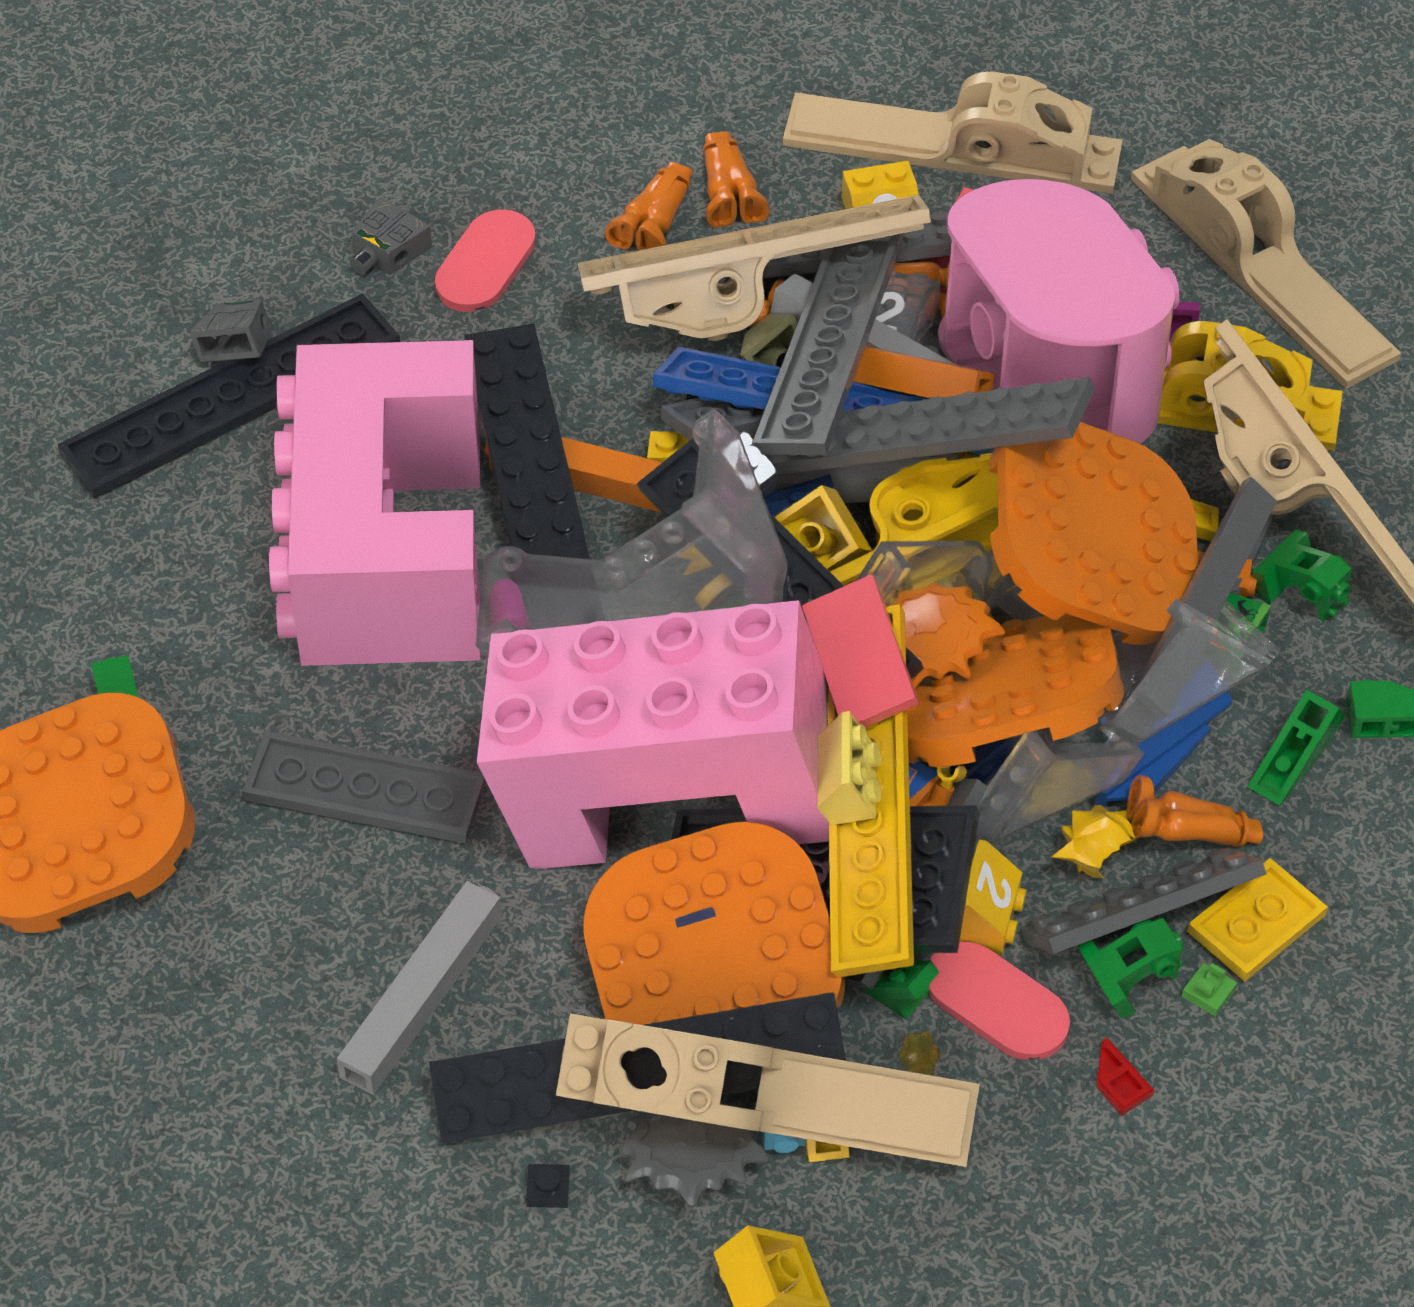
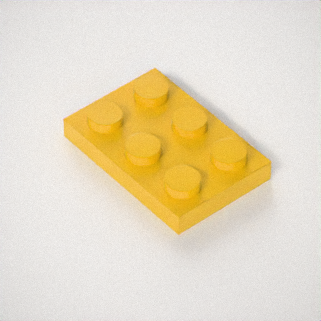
M1271 858L1263 863L1266 875L1234 886L1188 925L1187 932L1244 982L1324 918L1328 910L1327 905Z

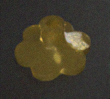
M921 1031L918 1034H907L904 1039L905 1047L899 1053L901 1064L906 1067L907 1072L933 1076L935 1074V1064L940 1061L941 1054L938 1046L934 1044L932 1034L927 1031Z

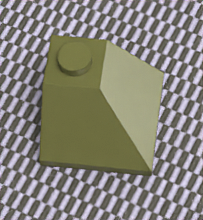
M769 313L745 333L740 353L743 360L781 367L798 324L793 314Z

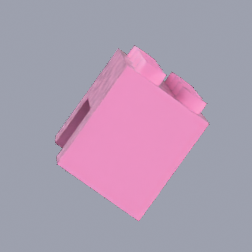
M473 340L297 345L296 375L277 377L279 420L294 419V423L284 424V431H275L274 437L277 476L292 475V479H282L281 488H273L274 533H289V535L280 536L279 546L270 547L269 553L271 591L290 592L277 594L276 617L278 637L297 638L301 666L480 660V590L473 510L393 512L394 491L480 488V427Z
M799 600L770 604H750L743 607L688 613L676 612L661 616L616 621H596L589 624L535 630L523 629L508 633L491 634L477 764L529 868L546 869L606 863L610 807L736 795L747 822L759 823L775 828L788 835L797 844L829 842V822L817 808L818 736L828 727L827 680Z

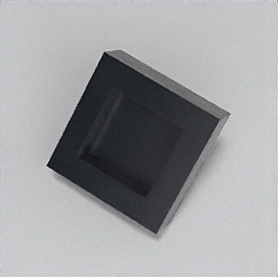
M528 1164L526 1207L568 1208L570 1165Z

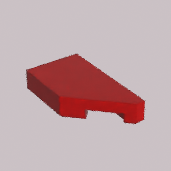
M1107 1037L1102 1040L1096 1087L1123 1116L1154 1096L1155 1090Z

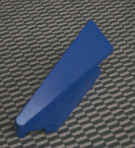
M1207 660L1200 664L1181 687L1168 714L1160 718L1156 717L1099 784L1094 805H1101L1105 808L1109 801L1128 800L1131 784L1137 775L1148 776L1152 779L1156 793L1207 737L1210 726L1206 724L1232 704V698Z

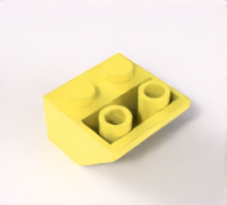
M850 711L842 712L818 736L817 808L831 825L876 818V802L881 801V787L876 778V767L881 765L879 746L877 743L872 742L867 735L864 725H860Z

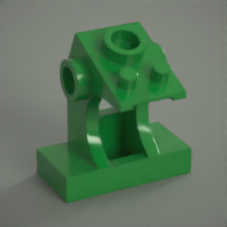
M1297 529L1293 531L1252 571L1253 578L1257 580L1256 591L1258 598L1271 604L1288 586L1297 587L1300 589V593L1305 600L1315 603L1319 620L1322 622L1329 616L1335 618L1339 613L1337 608L1340 605L1346 607L1350 602L1347 596L1351 590L1349 580L1352 568L1338 555L1311 548L1308 533Z
M1164 918L1155 921L1149 919L1140 921L1131 928L1130 932L1100 950L1093 940L1077 945L1110 1003L1122 1019L1136 1013L1127 997L1136 983L1154 973L1158 978L1170 976L1172 980L1177 979L1178 970L1180 967H1183L1180 959L1181 953L1184 951L1183 942L1176 930L1171 931ZM1144 948L1148 955L1127 967L1122 958L1136 949Z

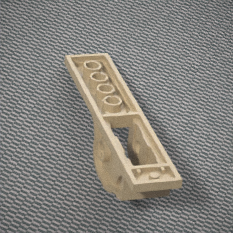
M980 72L968 77L963 82L957 104L945 112H928L795 93L783 136V146L891 162L909 161V164L1015 180L1039 179L1056 181L1084 190L1113 194L1122 139L1090 135L1093 108L1075 99L1071 101L1047 89L1046 85L1030 77L999 72ZM1044 106H1047V107L1051 110V112H1052L1053 115L1055 116L1056 120H1054V119L1047 113V111H1046V109L1044 108ZM986 141L991 144V147L982 148L977 146L975 142ZM1043 142V143H1047V144H1035V143Z
M1208 139L1190 149L1182 146L1131 172V180L1345 389L1400 360L1401 352L1303 259L1294 240L1295 210L1292 199L1283 183L1256 157L1244 152L1236 153L1224 148L1223 144ZM1189 186L1195 187L1192 192H1187ZM1254 234L1264 242L1266 249L1253 255Z
M919 195L580 262L578 263L584 292L591 290V294H602L611 291V286H618L621 306L627 323L646 327L649 324L679 330V334L700 339L707 338L708 341H718L727 338L728 333L747 328L760 315L764 305L762 276L769 260L924 229L923 224L931 222L927 205ZM730 277L727 282L718 283L721 278ZM673 303L674 309H670L666 305Z
M1228 319L1215 327L1219 336L1215 343L1227 364L1204 380L1208 404L1212 403L1218 434L1215 435L1219 457L1224 466L1220 470L1224 481L1236 495L1242 482L1252 477L1277 500L1271 512L1274 515L1292 512L1315 498H1330L1414 609L1413 563ZM1238 417L1244 422L1242 427L1235 424ZM1283 461L1291 462L1286 469H1276L1279 463Z
M570 1013L556 1096L966 1167L980 1084ZM646 1047L658 1054L661 1065L666 1070L667 1077L661 1086L653 1085L648 1089H638L629 1082L626 1071L621 1065V1058L627 1051H636ZM727 1060L762 1067L755 1110L720 1104Z

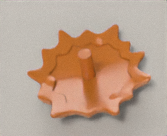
M931 583L921 589L898 592L897 601L889 605L900 604L905 611L906 647L921 661L924 667L919 674L911 679L914 689H916L923 678L933 676L935 679L940 680L948 672H956L965 679H969L971 672L967 663L968 659L982 654L984 640L1005 634L1003 627L988 616L990 607L983 601L972 599V590L966 586L947 588Z

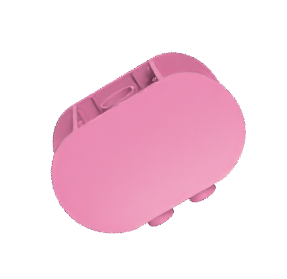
M1019 179L986 185L961 197L951 207L947 219V230L952 243L946 314L941 320L938 329V343L947 359L956 365L996 373L992 391L997 388L1008 389L1023 387L1032 383L1045 384L1059 382L1068 378L1081 379L1090 377L1095 391L1080 422L1140 444L1144 442L1157 425L1165 368H1168L1171 362V346L1169 341L1173 310L1177 308L1179 303V286L1173 271L1169 267H1159L1148 253L1146 240L1139 229L1130 230L1109 203L1082 188L1056 181Z

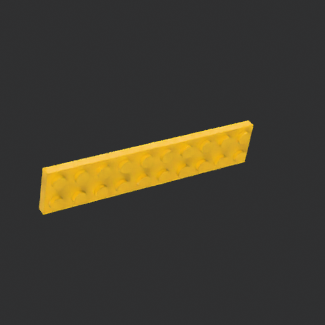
M900 604L887 606L886 609L906 664L905 611ZM827 683V717L829 726L838 717V713ZM907 709L865 728L872 742L878 744L881 753V765L876 767V778L881 787V801L876 802V818L835 825L829 823L831 972L836 978L914 965Z

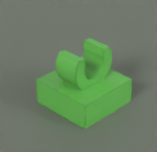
M1203 963L1183 989L1181 997L1216 1017L1236 990L1238 982L1226 976L1227 971L1213 963L1210 966Z

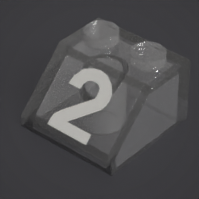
M893 269L875 319L918 343L938 318L940 281L929 279L928 276L923 274L908 275L896 272Z

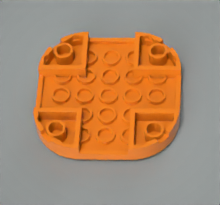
M1083 422L1079 423L1072 438L994 448L990 459L989 471L998 474V527L990 534L991 546L1002 575L1006 576L1010 573L1014 584L1022 589L1017 595L1032 608L1054 620H1058L1066 613L1120 631L1121 642L1132 645L1158 643L1198 568L1197 529L1193 504L1185 486L1173 469L1156 453L1140 443Z
M1066 613L1058 620L1041 616L1025 621L1014 619L1003 623L1001 626L1005 634L984 640L982 654L968 659L967 663L971 672L969 679H965L956 672H948L940 680L935 679L933 676H927L916 687L915 692L919 704L907 709L909 762L914 764L918 761V757H920L923 762H928L929 767L976 762L974 747L1048 727L1050 728L1052 739L1055 741L1074 735L1098 723L1097 718L1103 715L1104 708L1106 707L1107 711H1114L1121 703L1125 693L1117 659L1118 654L1110 627H1105Z
M96 694L0 730V923L11 926L16 932L22 933L52 931L62 927L60 918L129 891L136 899L146 895L164 883L177 870L173 864L179 858L183 849L189 851L195 831V812L188 800L175 749L178 747L176 739L161 715L149 703L129 694Z
M734 822L715 826L635 851L613 864L594 886L586 905L583 924L585 944L605 1019L645 1025L831 992L835 994L837 1009L841 1007L845 991V977L836 978L831 972L830 917L818 876L805 851L792 838L775 828L759 823ZM706 908H714L716 917L677 928L675 919Z

